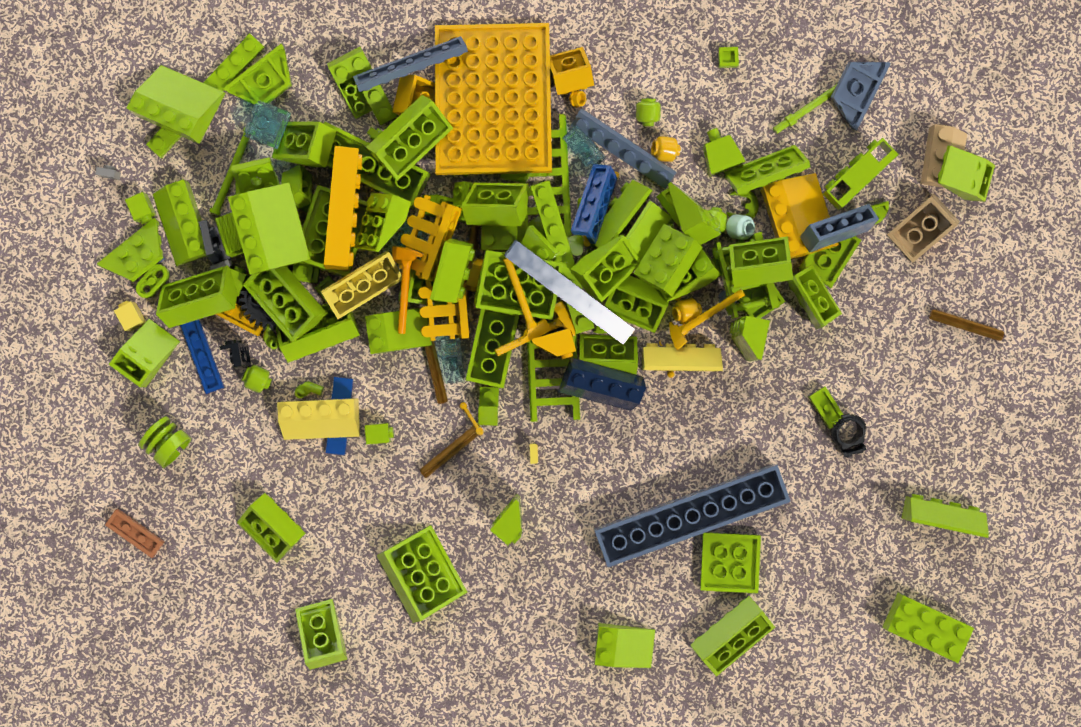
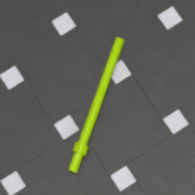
M836 85L794 114L790 113L784 117L782 122L773 127V131L778 134L788 126L791 127L796 124L798 119L831 98Z

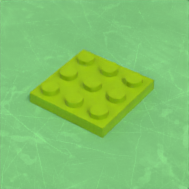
M703 533L700 590L758 593L761 535Z

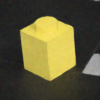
M122 302L118 305L119 308L114 310L124 331L131 332L146 322L136 302Z

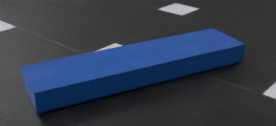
M200 319L180 325L205 394L225 388Z
M334 377L332 399L352 398L354 379ZM347 437L327 438L326 453L346 455Z

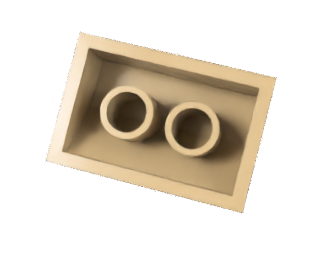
M934 124L929 128L920 184L945 188L938 183V174L943 165L944 153L948 145L965 151L967 133L955 127Z

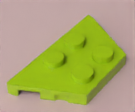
M282 43L223 89L262 109L290 88L292 83L285 48Z
M153 218V220L149 221L100 260L97 265L132 282L137 280L163 259L161 236L158 233L159 221Z

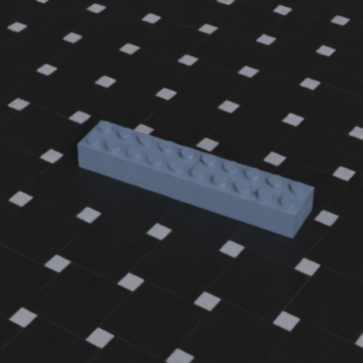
M772 464L594 528L607 567H611L791 501L778 465Z

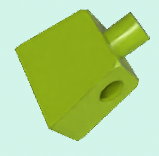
M718 128L707 132L710 142L703 146L709 177L742 165L745 162V158L731 135L721 138Z

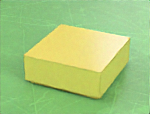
M530 444V464H536L538 462V444Z

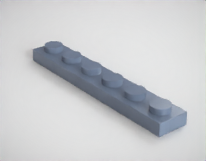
M460 36L355 75L353 78L359 92L367 91L374 86L386 84L398 77H405L414 71L424 70L430 65L442 63L446 59L461 56L463 53L468 52L467 46Z
M582 108L571 124L572 127L664 189L667 188L668 183L671 182L677 173Z

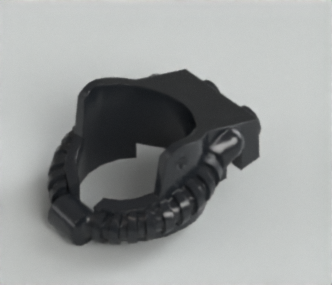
M850 413L841 415V419H838L831 429V438L837 445L836 448L841 450L842 455L847 458L856 453H863L866 450V446L863 444L867 429L865 421L860 416L850 415ZM850 420L856 422L857 432L850 440L840 439L839 430L844 425V422ZM859 444H860V446H858V447H855V448H852V449H849V450H846V451L844 450V449H847V448H850V447H853V446H856V445H859Z

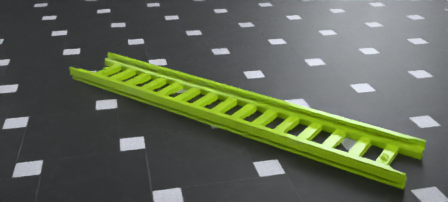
M559 114L560 129L551 130V138H560L561 148L552 149V157H561V168H552V173H532L529 177L562 176V187H552L554 195H563V206L557 207L559 213L564 214L563 226L568 238L572 234L566 115ZM521 180V181H519V183H525V184H526V180H525V181H524V180ZM529 188L528 196H533L531 188ZM527 207L526 231L528 229V215H539L536 207ZM575 333V336H572L576 352L570 358L577 359V339ZM532 340L527 342L530 421L537 422V406L573 405V420H580L579 397L536 399V387L560 386L563 378L535 379V368L566 367L570 359L535 360L534 349L540 348L533 345Z

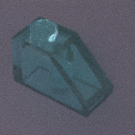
M577 125L563 137V140L582 163L592 169L593 164L599 165L606 158V155Z
M460 338L441 340V357L445 383L465 382Z

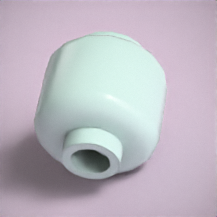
M735 214L728 219L726 231L729 237L733 239L747 240L754 233L755 224L751 217Z

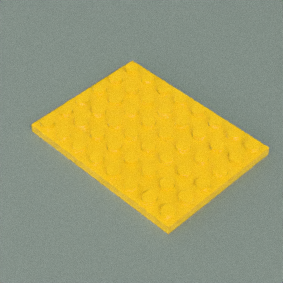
M549 23L435 25V46L461 36L468 52L463 53L461 56L452 57L442 63L435 64V105L453 127L435 145L436 175L552 173Z

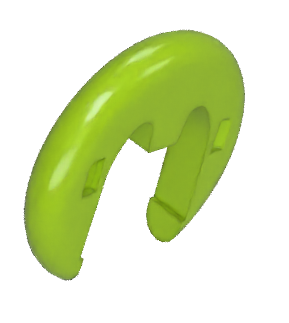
M734 190L729 194L749 199L750 203L745 204V209L749 210V213L740 215H747L752 219L756 216L759 203L753 192L749 191L746 194L738 195ZM726 212L729 218L735 215L734 213Z

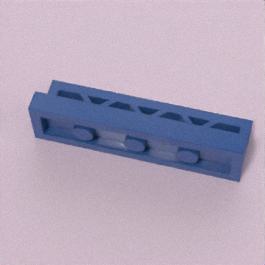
M593 164L571 228V232L574 235L586 236L591 244H596L617 181V176L610 165Z

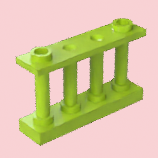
M762 232L754 233L749 242L763 240ZM720 242L714 244L712 253L714 259L718 260L726 297L731 296L740 289L747 290L759 286L761 288L764 287L765 291L763 298L738 304L734 302L726 307L728 316L731 315L732 319L738 318V311L763 305L768 306L769 310L780 307L774 283L734 288V285L730 284L728 274L732 273L731 266L726 267L723 256L730 254L729 246L721 248Z

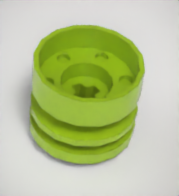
M167 416L154 423L138 443L141 449L147 448L145 453L148 455L157 451L153 460L162 468L169 466L181 454L176 450L179 446L184 450L192 439L183 430L173 434L176 424H170L171 419Z

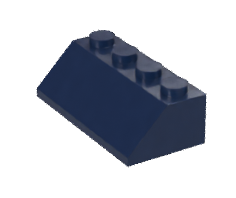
M570 358L558 392L631 411L640 404L646 390V384L642 376Z

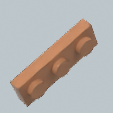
M116 509L105 524V526L151 558L155 557L165 542L120 509Z

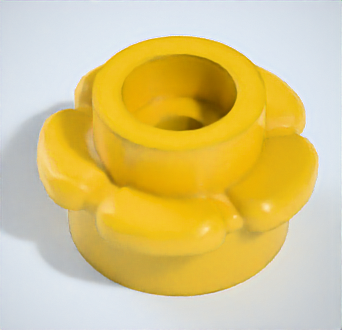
M581 90L572 91L569 96L571 105L575 108L584 106L586 103L585 92Z

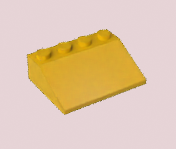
M816 173L779 180L761 188L775 238L788 236L791 260L839 245L837 242L809 253L800 238V235L810 224L830 218Z

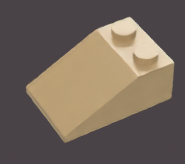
M933 194L887 235L913 263L953 230L960 221Z

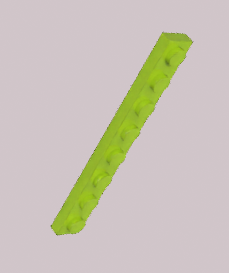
M249 33L204 81V84L224 92L223 88L237 78L265 47ZM161 128L146 145L162 158L182 136Z
M547 180L532 185L530 188L545 237L559 251L553 261L563 262L562 275L583 290L582 285L571 271L575 262L550 181ZM566 303L576 334L595 328L591 320Z

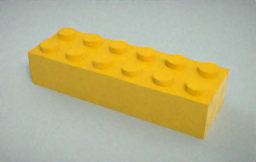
M335 146L324 257L325 269L349 271V266L353 267L354 252H351V247H355L356 235L352 233V230L357 227V213H354V208L359 206V194L356 193V189H360L361 174H358V170H362L363 154H359V148Z

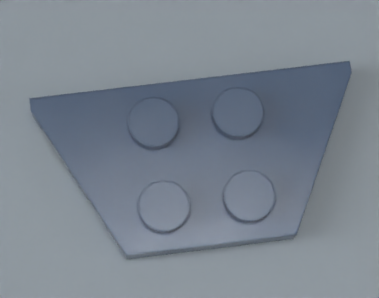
M848 62L831 95V99L853 130H858L891 63Z

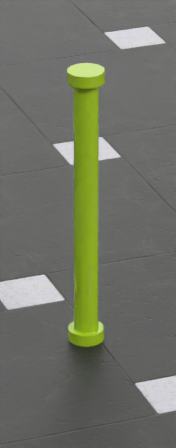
M246 127L243 128V136L213 208L209 210V212L219 216L221 214L219 211L234 178L231 166L240 163L249 139L255 133V131Z

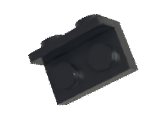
M207 220L200 221L206 256L214 265L227 259L231 260V257L225 254L218 228L211 226Z
M242 340L225 341V345L219 346L220 350L232 351L230 353V361L234 364V367L245 368L252 366L248 344L242 343Z

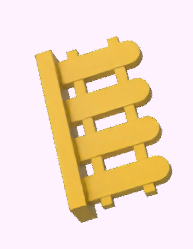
M425 195L424 198H415L414 206L420 210L417 216L411 215L408 217L407 224L413 227L411 234H403L400 241L406 248H413L424 254L421 260L417 258L415 261H412L410 269L415 270V275L422 279L434 282L444 242L452 238L462 208L444 201L441 204L430 201L431 196ZM425 212L436 215L434 223L423 219ZM419 230L430 234L428 241L417 237ZM394 260L396 263L400 264L399 268L402 269L401 260Z
M425 280L426 287L419 288L417 293L420 298H427V306L421 307L419 314L423 318H428L429 325L421 328V335L430 337V341H436L435 337L449 336V339H455V335H458V338L461 339L469 338L466 290L463 299H459L455 304L447 302V305L433 306V302L430 299L433 286H431V281ZM448 316V324L434 325V317ZM453 316L457 317V323H454Z

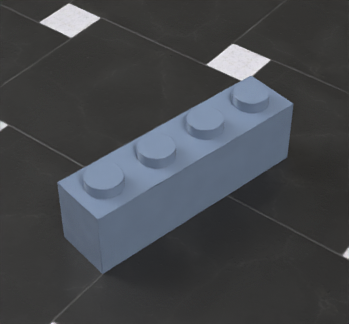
M870 204L810 224L800 235V238L810 253L868 232L879 218Z

